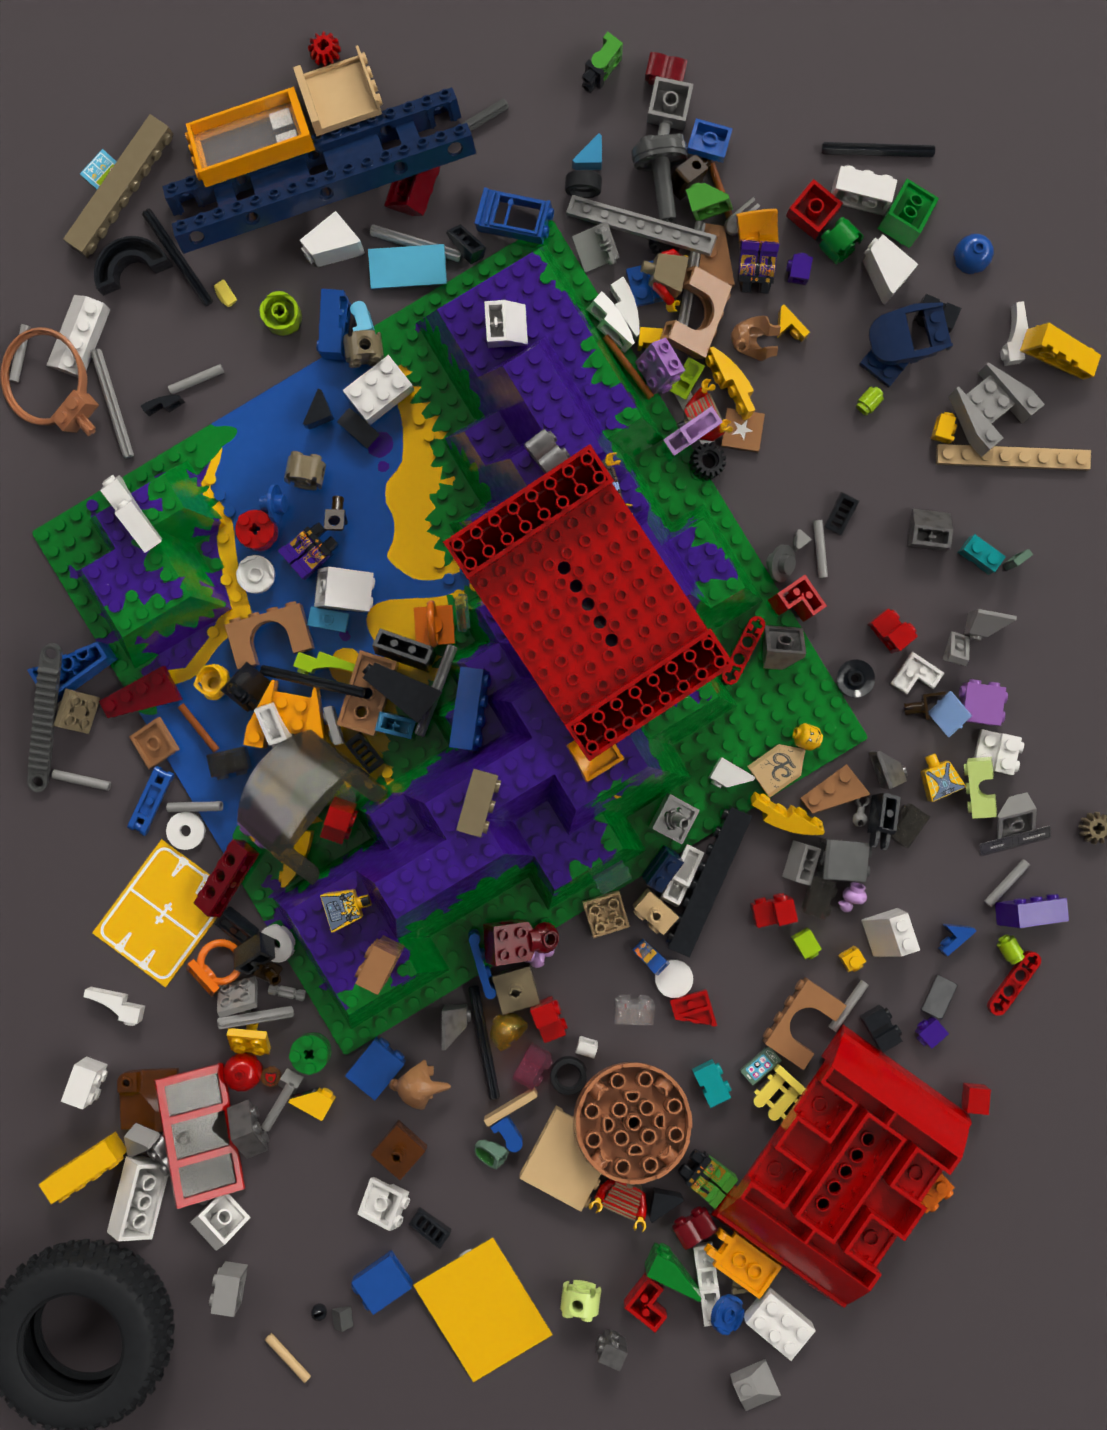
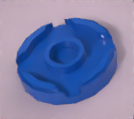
M732 1294L724 1295L717 1300L711 1313L713 1329L722 1335H729L733 1330L736 1331L740 1327L745 1314L742 1300Z

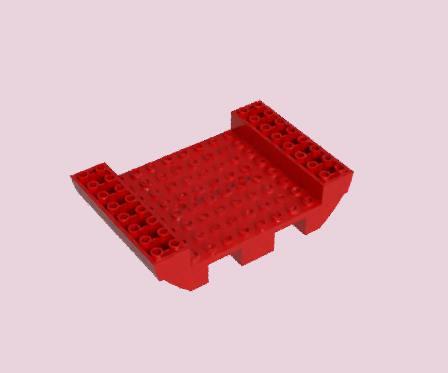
M591 444L443 541L588 761H591L734 666V663L712 629L705 626L613 485V478ZM561 562H567L570 565L569 573L561 574L558 571V565ZM573 580H579L582 583L581 591L573 592L570 589V583ZM585 598L593 600L594 607L591 610L583 609L582 601ZM597 616L605 618L606 624L603 628H596L594 626V619ZM609 634L617 636L618 641L615 646H608L606 644V637Z
M842 1025L821 1055L825 1061L742 1181L738 1186L734 1185L728 1194L725 1193L726 1196L717 1208L713 1210L711 1215L833 1303L845 1308L847 1304L856 1301L872 1290L882 1275L877 1265L897 1237L906 1241L928 1209L922 1203L924 1197L943 1170L949 1175L955 1170L963 1157L972 1122L969 1114L882 1053L851 1029ZM872 1134V1141L868 1144L864 1143V1135ZM860 1150L861 1157L857 1160L852 1159V1152ZM844 1166L850 1167V1173L846 1176L840 1174V1170ZM833 1182L839 1184V1189L835 1192L829 1190V1186ZM820 1199L828 1200L825 1208L818 1207Z

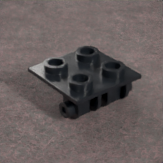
M246 662L222 687L221 691L249 712L257 708L258 701L264 695L271 681Z

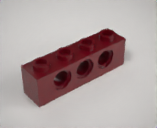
M232 839L193 903L208 917H220L259 853L246 841Z

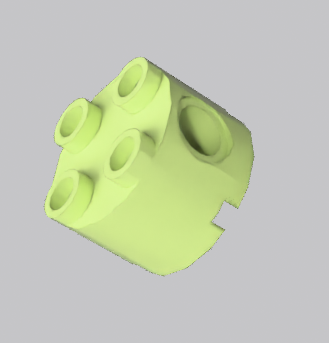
M573 1280V1284H569V1281L564 1282L560 1305L562 1316L565 1318L579 1317L582 1321L591 1322L593 1317H596L599 1313L601 1288L598 1287L596 1289V1284L582 1280Z

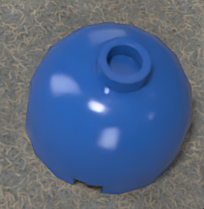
M970 234L964 237L955 247L953 253L956 260L955 264L962 272L967 274L984 271L991 263L994 255V247L991 241L981 234Z

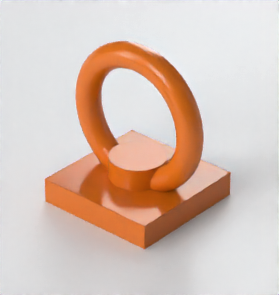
M430 600L427 602V607H414L416 641L432 647L455 644L453 605L436 606L435 602Z
M216 939L204 945L198 954L197 962L193 959L186 966V970L211 997L219 990L220 987L218 985L229 984L241 974V972L234 969L230 975L217 978L214 972L205 964L206 955L213 948L226 947L233 952V949L238 947L235 943L226 939Z

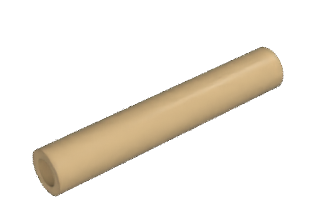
M272 1333L265 1338L267 1344L303 1383L311 1377L306 1369Z

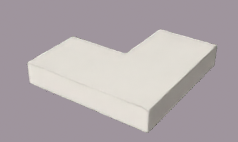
M911 652L890 684L905 694L909 693L917 679L931 689H934L944 675V672L914 652Z

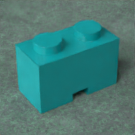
M976 534L968 537L957 552L968 561H972L988 575L994 573L1006 558L1005 555Z
M713 1059L692 1069L700 1087H705L702 1091L710 1108L731 1098L729 1092L732 1089L727 1080L723 1082L721 1077L723 1071L719 1063L715 1064Z

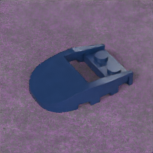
M943 302L912 304L883 314L872 322L868 333L874 357L885 365H900V363L908 362L910 364L916 363L919 360L935 356L944 349L948 351L953 346L944 315ZM922 311L930 347L914 351L906 314Z

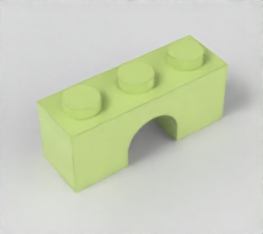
M992 757L968 758L967 764H964V773L969 777V783H966V793L970 794L971 801L968 802V813H972V819L997 817L996 794L987 795L979 789L980 782L993 779L994 777Z

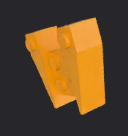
M271 680L257 708L274 702L288 731L291 734L304 736L301 755L320 759L324 758L327 737L320 688L313 687L312 696L305 697L277 692L279 681ZM254 712L247 724L243 745L267 748L268 742Z

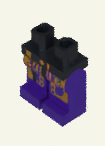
M741 240L738 270L741 292H751L752 282L759 283L758 293H769L771 284H774L777 253L779 251L778 242Z
M319 522L311 528L307 526L292 541L278 550L304 580L308 579L328 558L334 555L332 551L338 546V543L332 536L324 542L319 538L327 531L324 530L323 525Z

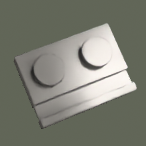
M335 706L324 707L323 717L330 730L328 733L331 742L334 745L344 744L345 740L341 727L336 725L338 716Z

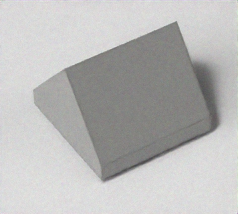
M799 529L794 532V551H798L812 540Z
M287 1068L280 1078L278 1086L284 1088L288 1081H292L296 1084L292 1092L295 1094L304 1077Z

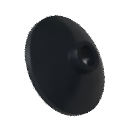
M858 659L849 660L839 668L837 684L845 695L853 698L863 697L873 689L875 673L867 662ZM853 675L857 676V682L851 680Z

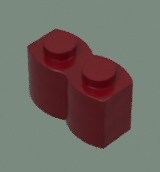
M650 52L645 81L654 86L656 76L683 82L688 60Z
M705 1206L694 1208L689 1216L677 1218L674 1221L675 1224L672 1225L685 1250L695 1246L701 1240L712 1236L718 1231Z

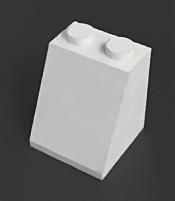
M336 211L300 239L303 246L301 250L310 264L314 262L317 267L362 256L365 253L360 239Z
M884 235L879 239L874 238L864 252L866 256L863 264L882 303L885 305L908 279L918 264Z
M329 566L318 569L314 607L369 612L373 606V597H371L372 589L375 586L373 573Z
M895 908L861 920L874 957H900L920 951L907 912Z

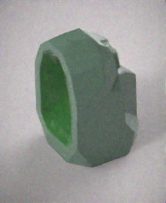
M478 1140L474 1148L478 1159L488 1167L496 1170L505 1162L509 1154L507 1148L493 1141Z

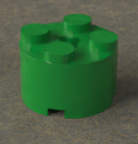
M841 217L831 231L828 229L821 236L822 242L819 244V248L837 265L838 262H843L855 251L856 242L860 244L864 235L848 219Z
M316 1032L300 1036L290 1049L289 1059L293 1067L300 1073L312 1075L322 1070L331 1058L330 1042L324 1035ZM310 1050L314 1051L312 1056L308 1055Z

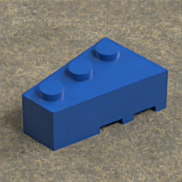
M321 289L319 340H317L316 349L322 359L345 360L343 337L349 333L351 303L344 290Z

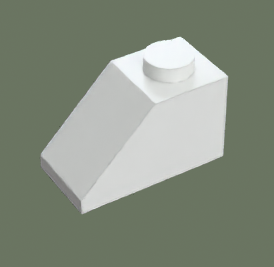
M722 757L718 759L708 777L712 779L711 783L720 789L722 786L730 787L754 781L755 779L753 775Z

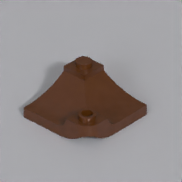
M179 1068L129 1070L119 1076L117 1080V1093L120 1095L121 1129H131L137 1123L156 1132H163L154 1080L179 1074ZM125 1079H127L130 1082L129 1085H125ZM179 1083L164 1086L169 1116L178 1115V1108L180 1107ZM178 1123L171 1125L172 1131L178 1128Z

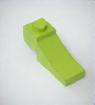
M319 651L317 658L298 652L293 666L298 668L297 672L308 675L309 672L314 674L316 670L327 668L353 672L355 664Z

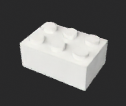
M849 165L841 166L834 179L831 193L843 202V206L884 216L892 203L897 179H893L890 175H877L870 170H857Z
M387 355L347 386L343 392L364 420L371 425L410 395L414 388L392 358Z
M771 1287L767 1288L760 1299L756 1298L744 1314L746 1324L790 1361H792L816 1331L813 1323Z

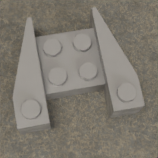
M989 362L978 372L984 381L967 394L958 386L949 396L969 444L981 457L1003 439L1002 435L992 425L1003 414L1010 410L1023 424L1045 405L1032 389Z

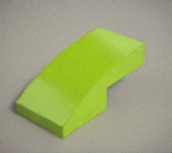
M688 357L683 366L685 371L681 374V379L674 383L672 389L669 390L685 400L705 368L704 365Z

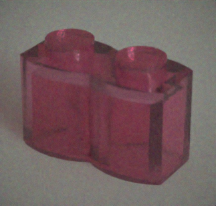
M531 1042L512 1079L531 1090L535 1086L539 1087L543 1080L542 1072L544 1069L548 1070L553 1062L550 1059L552 1053Z

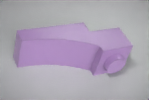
M711 406L663 440L675 456L720 425L722 420Z

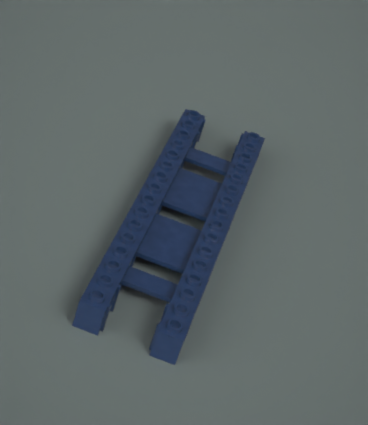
M453 88L443 89L439 92L425 95L422 98L381 111V115L319 136L313 134L311 138L315 147L314 151L227 181L205 187L203 181H199L197 176L194 175L162 186L165 199L174 216L185 213L181 203L195 198L198 206L202 208L214 202L218 204V207L204 213L200 212L196 216L172 223L174 236L182 253L194 251L477 154L467 123H460L453 128L437 131L435 134L426 137H419L418 132L436 127L435 115L448 112L451 121H457V119L462 118ZM400 139V146L383 151L382 143ZM459 142L462 147L461 150L457 153H450L448 147L452 143ZM324 163L327 164L328 170L310 176L309 170L312 167ZM251 188L254 189L255 195L237 201L236 195L239 192ZM199 231L204 234V237L200 241H192L190 234Z

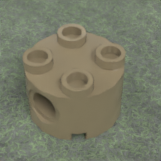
M360 330L352 332L350 337L348 334L344 335L345 359L349 363V367L357 368L364 364L373 367L384 358L380 332L376 335L374 330Z
M292 451L288 457L284 481L289 485L290 482H294V487L317 490L318 486L320 490L322 489L326 464L321 461L322 457L320 455L311 454L307 456L301 452Z

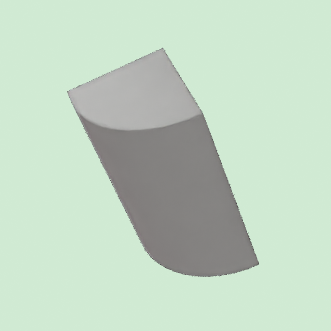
M793 840L782 877L811 885L821 848Z

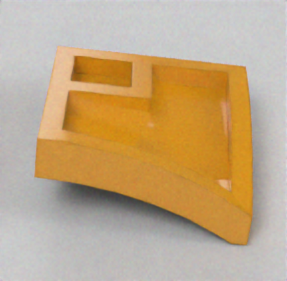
M763 209L736 214L739 245L741 240L779 243L777 209Z
M575 740L566 745L586 783L624 760L616 744L591 761H588Z

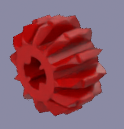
M323 31L321 36L315 33L316 39L310 38L311 45L308 46V51L310 52L311 59L315 60L317 65L323 62V66H327L328 62L334 64L333 59L339 60L338 53L341 52L338 39L334 38L332 33L326 36V33Z

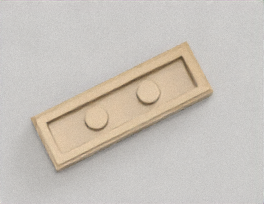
M532 1087L485 1115L484 1122L487 1126H490L536 1099L537 1090L535 1087Z

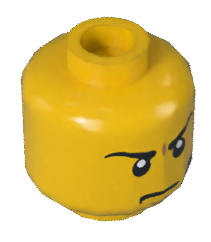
M807 723L796 727L792 735L796 746L809 751L818 748L823 740L820 728Z

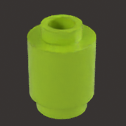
M876 386L874 388L869 387L857 400L858 403L855 406L863 415L867 416L884 400L882 396L884 393Z
M1006 934L998 939L997 947L1011 965L1024 959V951L1013 935L1009 936Z

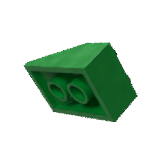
M906 179L877 229L910 249L921 234L939 198L911 180Z
M654 1242L645 1261L647 1277L700 1302L702 1298L698 1284L672 1250H670L671 1248L664 1243L659 1245Z

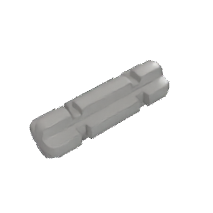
M269 985L268 994L270 995L278 994L280 997L296 998L299 1001H304L306 997L305 990H296V988L282 985L280 987L278 985Z

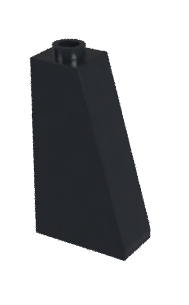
M369 663L362 671L365 674L362 677L417 723L442 694L436 688L378 663L373 665Z

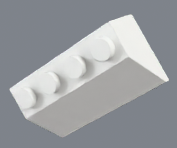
M74 295L59 333L64 335L76 348L87 371L92 358L91 351L96 348L110 309L103 302L87 296ZM57 339L46 366L78 378V368L74 355L61 340Z
M126 1156L107 1229V1233L117 1241L148 1240L153 1238L168 1175L165 1176L159 1169L161 1165L157 1160L153 1161L151 1158L144 1156Z

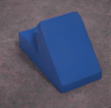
M943 924L952 936L943 939L938 949L942 954L949 956L970 938L976 930L970 926Z

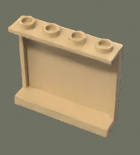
M358 45L356 46L358 56L304 74L301 65L293 67L316 136L382 114L380 106L383 103L380 94H375L378 91L375 80H370V78H373L370 66H365L368 64L365 52L361 53Z
M556 1105L520 1172V1179L581 1212L583 1207L587 1208L589 1205L592 1190L598 1188L601 1181L599 1179L601 1173L592 1167L578 1147L574 1134L573 1116L563 1112V1109Z

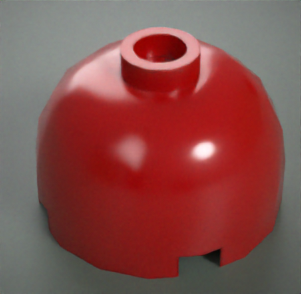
M250 1052L236 1053L231 1056L223 1070V1078L226 1084L232 1090L238 1092L254 1088L260 1082L263 1075L262 1063L257 1059L256 1055Z

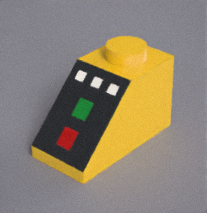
M318 1087L294 1094L288 1103L323 1121L336 1096L333 1095L331 1090Z

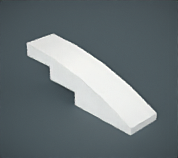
M712 1241L701 1242L693 1246L698 1287L702 1298L700 1302L704 1327L712 1326V1309L717 1300L720 1299L716 1267L712 1264L714 1259L707 1255L704 1250L707 1243L713 1246Z

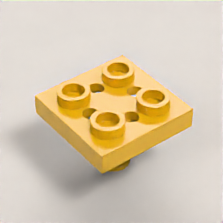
M258 1023L246 1025V1030L228 1028L227 1038L231 1051L238 1054L250 1052L254 1055L262 1056L270 1054L271 1046L266 1031H257Z

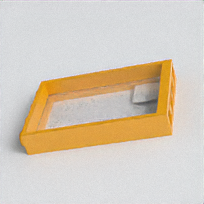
M294 87L186 123L188 132L185 133V136L189 143L188 147L192 155V162L194 167L197 168L194 170L198 180H202L205 187L315 150Z

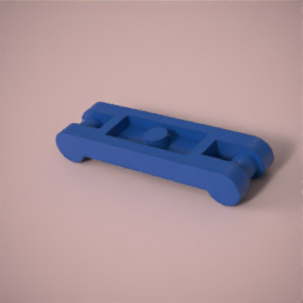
M159 766L154 768L127 828L140 831L139 834L147 835L163 797L174 778V773L170 771L165 772ZM158 777L164 779L162 784L156 782ZM139 818L145 820L143 824L138 823Z
M471 929L468 932L469 943L486 998L493 999L496 996V989L489 980V977H492L490 967L485 966L484 963L485 950L479 946L480 933L477 929Z

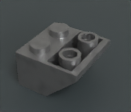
M912 508L907 547L937 551L951 549L953 535L951 513Z

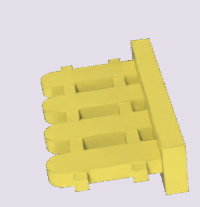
M780 1064L773 1068L776 1072L773 1076L771 1074L767 1076L769 1081L760 1091L758 1089L754 1091L756 1096L753 1099L756 1107L760 1108L765 1104L771 1107L768 1111V1117L773 1121L778 1120L780 1117L785 1119L787 1115L784 1112L793 1102H797V1097L806 1089ZM785 1081L790 1084L788 1089L783 1086ZM780 1089L784 1093L774 1104L769 1099Z

